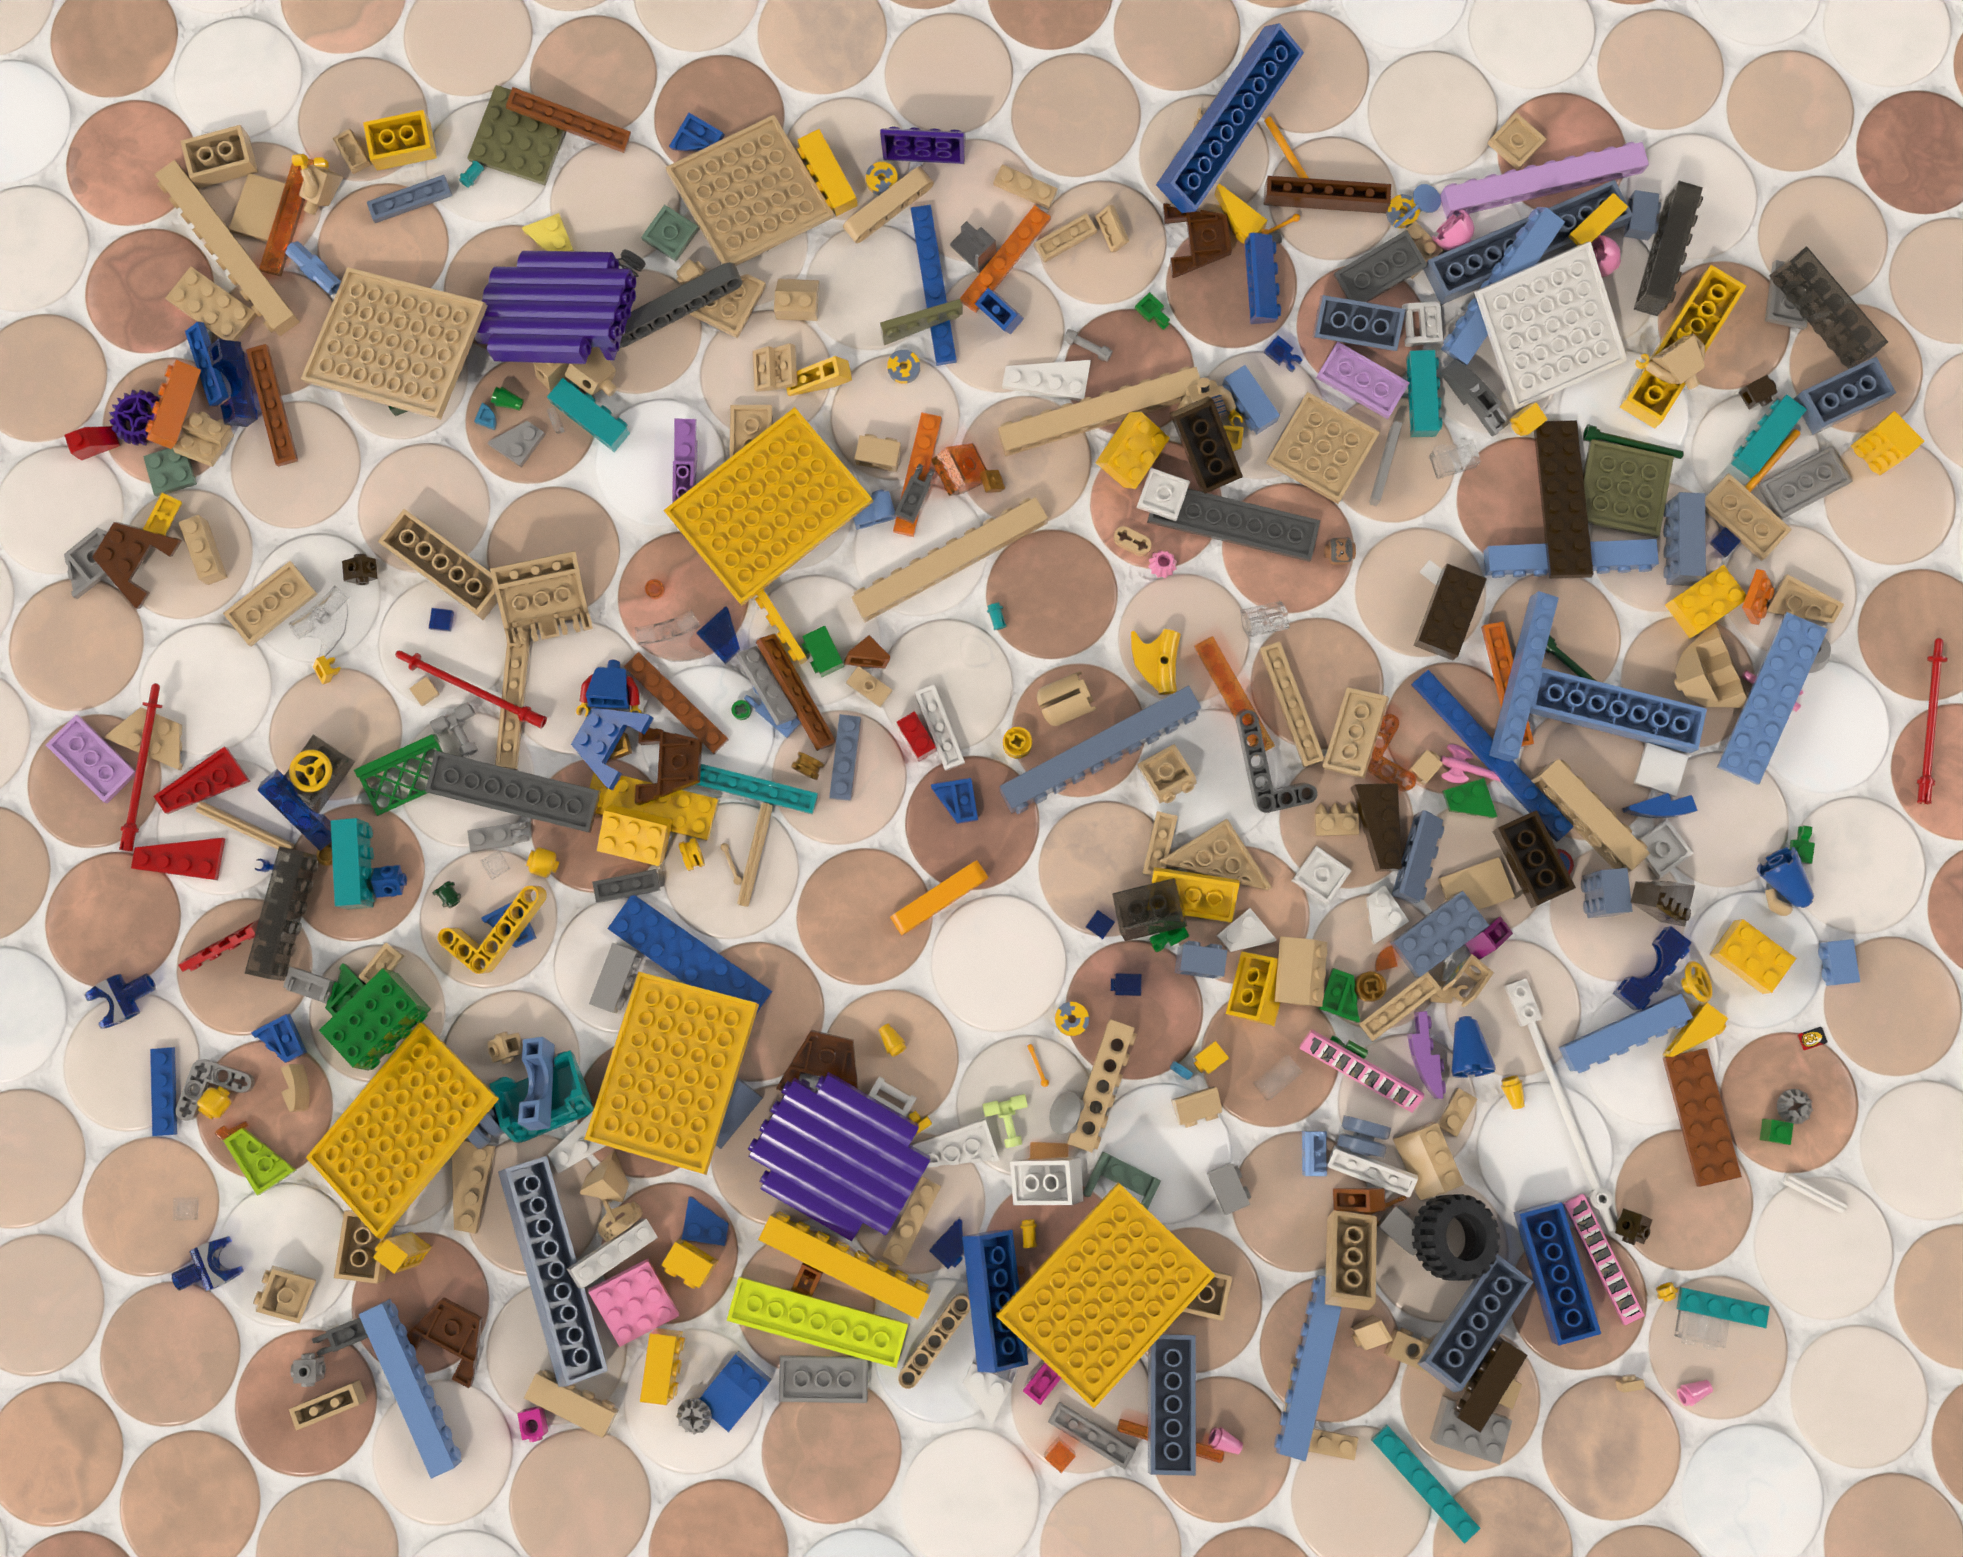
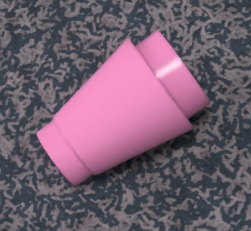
M1708 1380L1683 1384L1677 1389L1678 1398L1684 1406H1693L1713 1392L1712 1385Z
M1214 1427L1208 1438V1444L1212 1445L1213 1449L1238 1455L1243 1447V1442L1239 1441L1222 1427L1219 1429Z

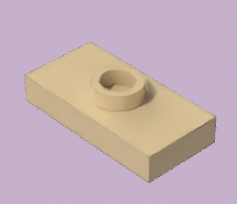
M351 129L332 138L352 174L371 165Z
M1108 205L1095 216L1111 252L1118 251L1129 242L1114 205Z
M860 666L855 669L846 682L847 685L880 708L893 691Z

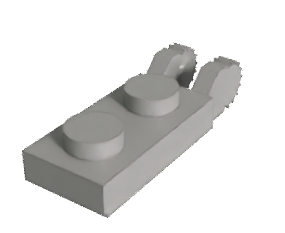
M527 822L467 830L470 852L513 846L515 843L530 841L528 835L513 837L512 832L513 830L528 828Z

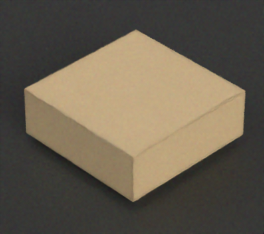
M427 676L409 688L421 706H425L440 695Z

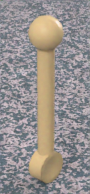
M723 843L720 848L724 851L734 876L733 882L736 885H740L742 879L738 877L728 851L729 846L727 843Z

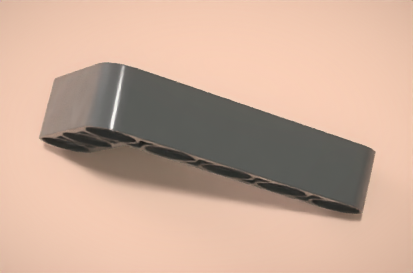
M1248 709L1240 710L1236 715V724L1255 808L1261 812L1269 813L1314 802L1318 796L1317 789L1308 783H1298L1273 789L1258 716L1254 711ZM1249 713L1252 720L1248 725H1244L1242 718L1245 714ZM1254 734L1256 742L1254 745L1249 746L1247 744V737ZM1255 755L1260 757V764L1258 766H1252L1251 759ZM1259 776H1263L1265 779V783L1261 787H1257L1255 784ZM1308 787L1310 789V796L1303 798L1301 792L1304 788ZM1288 792L1290 795L1289 801L1282 803L1281 795ZM1263 797H1268V806L1261 808L1260 800Z

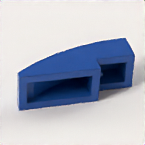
M1669 793L1622 808L1623 813L1646 818H1671L1698 811L1692 795L1671 801Z

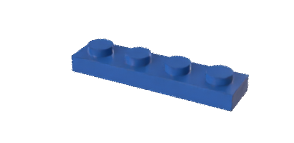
M196 322L185 331L196 367L201 369L199 376L209 406L216 407L229 398L205 324L204 322Z
M175 1047L150 1049L152 1136L176 1135Z

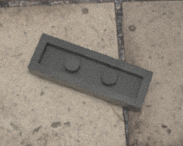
M656 869L592 882L596 903L661 891Z

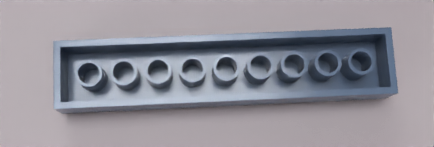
M1615 180L1548 208L1565 223L1537 263L1576 247L1577 245L1568 237L1570 233L1613 193L1627 205ZM1628 207L1600 235H1605L1625 226L1633 216L1630 208ZM1528 217L1427 261L1428 266L1423 270L1440 305L1480 289L1481 285L1492 275L1494 266L1501 262L1505 256L1504 252L1507 247L1516 240L1517 232L1526 225L1529 220Z
M1187 686L1000 786L999 792L1011 814L1016 812L1018 815L1029 809V804L1035 802L1037 805L1045 801L1048 794L1062 792L1070 782L1077 784L1084 780L1085 774L1091 772L1093 775L1101 771L1103 766H1105L1104 764L1110 762L1112 765L1120 761L1123 754L1128 752L1131 755L1137 752L1145 742L1148 745L1159 739L1162 733L1166 732L1168 735L1176 731L1181 723L1184 722L1187 725L1193 722L1199 716L1198 713L1201 706L1190 686Z
M547 1156L498 1171L558 1387L569 1386L607 1372L608 1368L585 1288H578L567 1271V1268L575 1264L577 1260Z

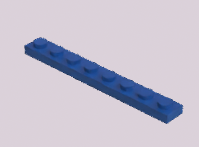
M931 204L911 207L926 307L931 308L947 303ZM950 320L930 327L936 366L957 363Z

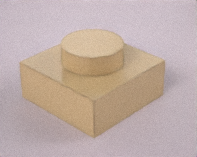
M1635 1374L1623 1375L1622 1379L1615 1380L1617 1390L1623 1393L1646 1389L1644 1380L1636 1377Z

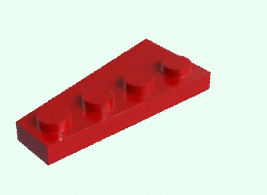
M224 746L153 797L164 813L170 814L251 781L229 749Z
M225 838L135 847L131 869L218 881Z
M259 918L182 960L178 966L182 972L188 969L194 971L203 965L201 962L207 959L212 961L221 956V952L227 949L230 951L241 945L242 941L246 939L251 940L261 934L259 931L264 925Z

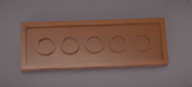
M1707 1048L1681 1053L1674 1057H1664L1665 1070L1697 1187L1742 1177Z

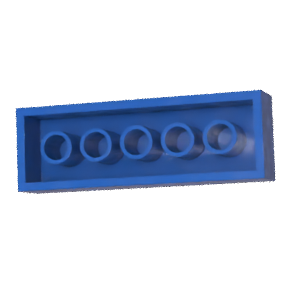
M1552 1201L1513 1212L1551 1342L1560 1346L1600 1335V1327L1563 1203Z
M993 1230L962 1236L978 1372L996 1373L1029 1365L1026 1344L996 1316L1001 1308L1020 1289L1013 1230Z

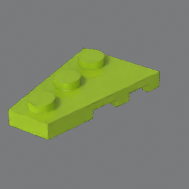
M241 1128L223 1140L257 1196L297 1171L245 1128Z

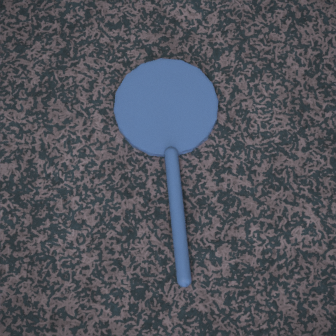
M1428 184L1417 186L1413 191V200L1416 206L1395 223L1394 227L1397 228L1418 209L1426 213L1437 211L1441 205L1438 191Z

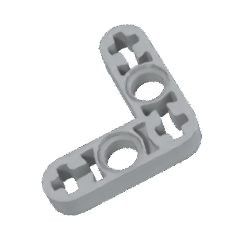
M197 1060L191 1067L177 1104V1117L184 1121L193 1120L199 1114L197 1101L207 1090L210 1083L236 1092L246 1093L251 1091L255 1085L253 1076L210 1060ZM205 1064L207 1072L201 1074L199 1066H204ZM221 1070H226L228 1073V1079L225 1082H221L218 1079V1074ZM200 1077V1079H204V1082L200 1080H194V1078ZM234 1078H245V1082H247L248 1085L242 1087V1084L238 1082H233ZM193 1084L200 1086V1093L197 1096H193L190 1093V1088ZM186 1099L196 1100V1103H190L191 1101H186ZM189 1106V1110H191L192 1112L191 1114L186 1115V1112L183 1111V1108Z

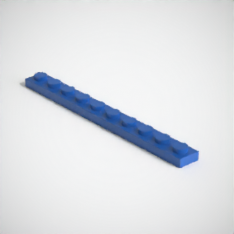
M1429 670L1411 684L1486 767L1499 777L1501 783L1529 813L1537 810L1549 835L1556 842L1574 827L1513 760L1508 762L1489 756L1493 739Z

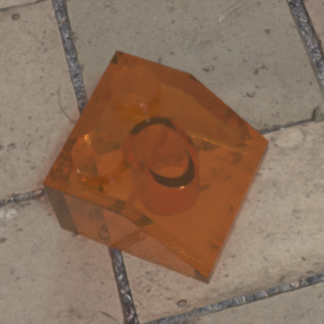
M973 443L946 447L931 459L949 496L963 494L982 485L979 473L987 469Z

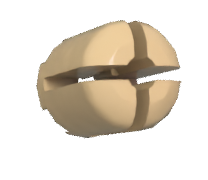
M1081 671L1041 687L1038 690L1037 702L1039 707L1043 709L1041 712L1045 720L1052 726H1059L1097 709L1095 706L1091 707L1090 702L1094 700L1087 684L1083 679H1079V675L1082 674Z

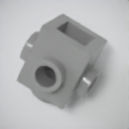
M315 1353L301 1354V1358L294 1360L290 1370L293 1383H301V1387L315 1386V1382L324 1379L326 1371L324 1356L318 1357L315 1356Z

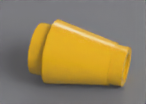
M889 1023L879 1028L878 1031L887 1054L895 1057L907 1049L904 1039Z
M1517 1075L1503 1078L1501 1080V1088L1512 1109L1516 1110L1525 1107L1522 1080H1519Z

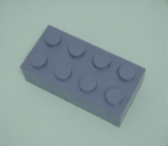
M1320 295L1312 337L1397 351L1406 309Z
M1874 357L1802 391L1793 399L1807 409L1802 417L1812 435L1886 401L1896 394V391L1877 357Z
M1679 492L1665 504L1663 516L1666 517V525L1663 529V536L1666 538V545L1663 555L1666 558V566L1664 567L1663 575L1666 578V585L1692 586L1706 576L1705 493Z
M1460 891L1390 942V944L1417 978L1423 976L1490 925L1467 895Z

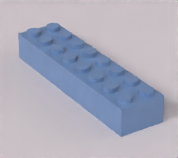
M1542 667L1530 709V714L1686 753H1692L1699 749L1707 712L1706 708Z

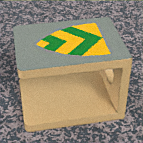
M1473 954L1458 964L1442 987L1443 991L1448 989L1459 979L1463 972L1477 982L1461 1004L1463 1008L1478 997L1494 973ZM1470 966L1477 967L1481 973L1474 972Z

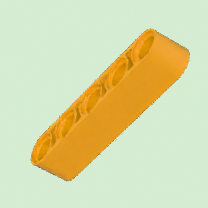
M976 860L893 914L890 919L902 936L985 882L989 877L978 860Z

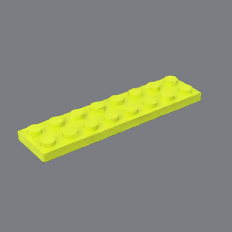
M740 1276L738 1277L726 1320L897 1368L908 1323Z

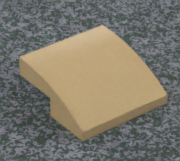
M789 343L776 348L767 346L753 351L755 391H771L797 385L795 345Z
M288 1064L282 1067L281 1071L289 1089L281 1093L289 1112L308 1110L309 1084L303 1064Z

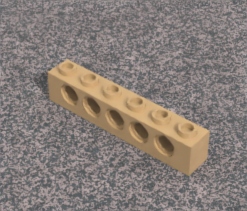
M1109 1019L1081 1099L1084 1101V1109L1081 1111L1077 1130L1069 1134L1067 1144L1091 1153L1093 1149H1098L1101 1137L1098 1136L1100 1128L1105 1129L1109 1117L1105 1115L1107 1108H1112L1116 1097L1112 1094L1114 1087H1119L1123 1076L1119 1074L1121 1067H1126L1130 1054L1126 1053L1128 1046H1133L1137 1035L1133 1033L1134 1027ZM1114 1039L1121 1040L1123 1044L1122 1049L1118 1052L1111 1048V1042ZM1108 1059L1113 1060L1116 1064L1112 1072H1107L1104 1069V1062ZM1100 1080L1107 1081L1109 1085L1108 1090L1104 1093L1097 1090V1083ZM1099 1101L1102 1106L1101 1111L1092 1113L1089 1108L1091 1102ZM1090 1121L1094 1124L1095 1128L1091 1134L1083 1132L1082 1127L1085 1122Z
M1401 1327L1400 1331L1393 1328L1391 1333L1393 1340L1388 1342L1384 1354L1428 1373L1417 1363L1433 1340L1424 1336L1421 1339L1413 1337L1414 1332ZM1415 1343L1417 1351L1414 1354H1408V1346ZM1517 1376L1514 1377L1499 1404L1512 1410L1522 1387V1384L1516 1381Z

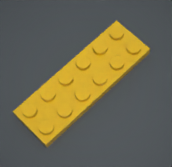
M593 773L590 788L601 791L596 814L603 815L604 810L611 804L673 819L670 832L708 841L718 799L679 790L643 805L635 804L636 784H652L651 782L621 775L615 788L611 790Z

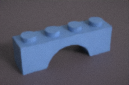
M544 1037L523 1039L522 1061L527 1069L529 1087L525 1100L519 1102L518 1124L530 1131L548 1129L551 1124L555 1045Z

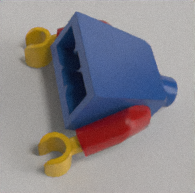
M609 660L607 668H596L594 674L590 675L581 685L579 700L581 705L576 709V713L581 716L583 708L586 709L585 717H587L591 710L590 707L629 709V705L632 706L630 712L637 710L643 714L638 709L640 704L638 687L633 678L627 676L626 670L620 668V662L617 660Z

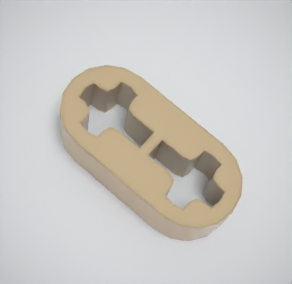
M1125 526L1119 527L1115 531L1114 542L1119 547L1140 557L1146 556L1150 552L1152 545L1150 539ZM1123 532L1127 533L1126 537L1132 541H1129L1127 539L1120 541V536L1118 534L1122 535ZM1134 542L1138 544L1145 542V547L1147 549L1143 548L1142 551L1138 550L1139 546Z

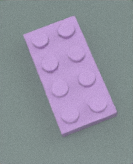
M1340 342L1336 343L1316 379L1386 419L1390 417L1410 383Z
M75 715L46 744L104 803L108 804L135 776L136 770L79 715Z

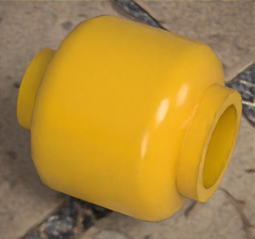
M537 847L535 851L531 850L526 866L529 867L528 870L531 874L548 878L551 872L556 873L559 861H556L557 856L555 852Z
M220 1086L217 1089L213 1087L207 1088L197 1101L198 1111L211 1120L213 1118H221L231 1105V1100L228 1098L230 1093Z

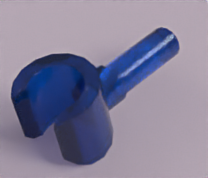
M261 858L256 860L263 862L261 869L255 868L257 871H288L286 866L274 865L268 860Z

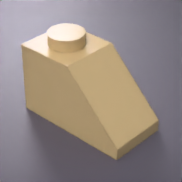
M1371 1315L1351 1327L1354 1333L1351 1335V1338L1357 1347L1361 1346L1364 1350L1393 1340L1382 1320L1375 1315Z

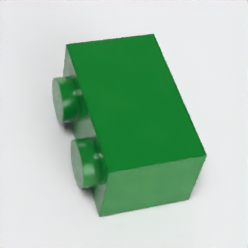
M822 626L802 636L804 643L801 645L806 655L811 654L814 660L810 664L815 674L819 672L821 677H824L845 667L826 626Z

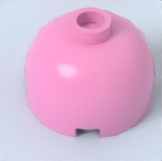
M1460 210L1461 214L1457 217L1454 214L1450 216L1437 229L1439 235L1437 237L1433 235V241L1443 250L1450 251L1471 242L1475 228L1473 220L1465 210Z
M1599 235L1591 244L1603 278L1613 273L1619 267L1621 252L1619 245L1607 236Z

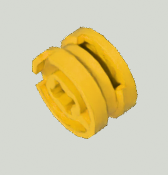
M1022 727L1009 729L1003 737L1005 753L1014 759H1021L1029 754L1032 748L1030 733Z
M695 837L687 843L684 841L679 843L680 853H682V859L688 871L694 870L696 866H705L701 849Z

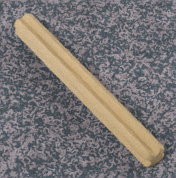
M199 802L196 807V812L286 854H291L295 847L293 843L205 802Z
M762 803L737 901V904L748 907L773 809V805L769 803Z

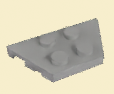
M100 528L93 530L64 554L65 562L68 565V578L71 580L73 588L71 593L76 599H79L107 576L92 558L107 534V531Z

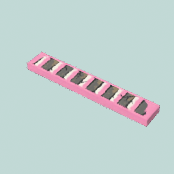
M1312 1029L1300 1044L1301 1050L1413 1113L1424 1098L1423 1092Z
M1580 1194L1563 1202L1568 1216L1622 1324L1627 1325L1644 1317L1645 1315L1585 1195Z

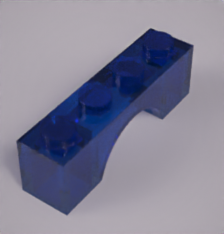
M218 339L207 348L211 366L219 370L227 378L231 387L230 399L220 405L224 425L248 427L258 417L241 342Z
M278 769L261 781L257 791L319 851L332 841L331 821L324 814H319L309 808L298 796L293 784Z
M1672 926L1664 927L1652 943L1657 958L1654 970L1644 978L1625 977L1613 995L1632 1010H1640L1647 1007L1651 1001L1649 997L1653 992L1656 993L1661 989L1664 984L1662 982L1666 975L1670 976L1677 968L1675 964L1689 953L1690 949L1688 947L1692 942Z

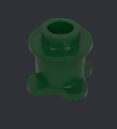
M447 881L432 892L434 896L437 895L441 899L443 908H453L460 903L461 894H457L453 888L455 886L454 882Z

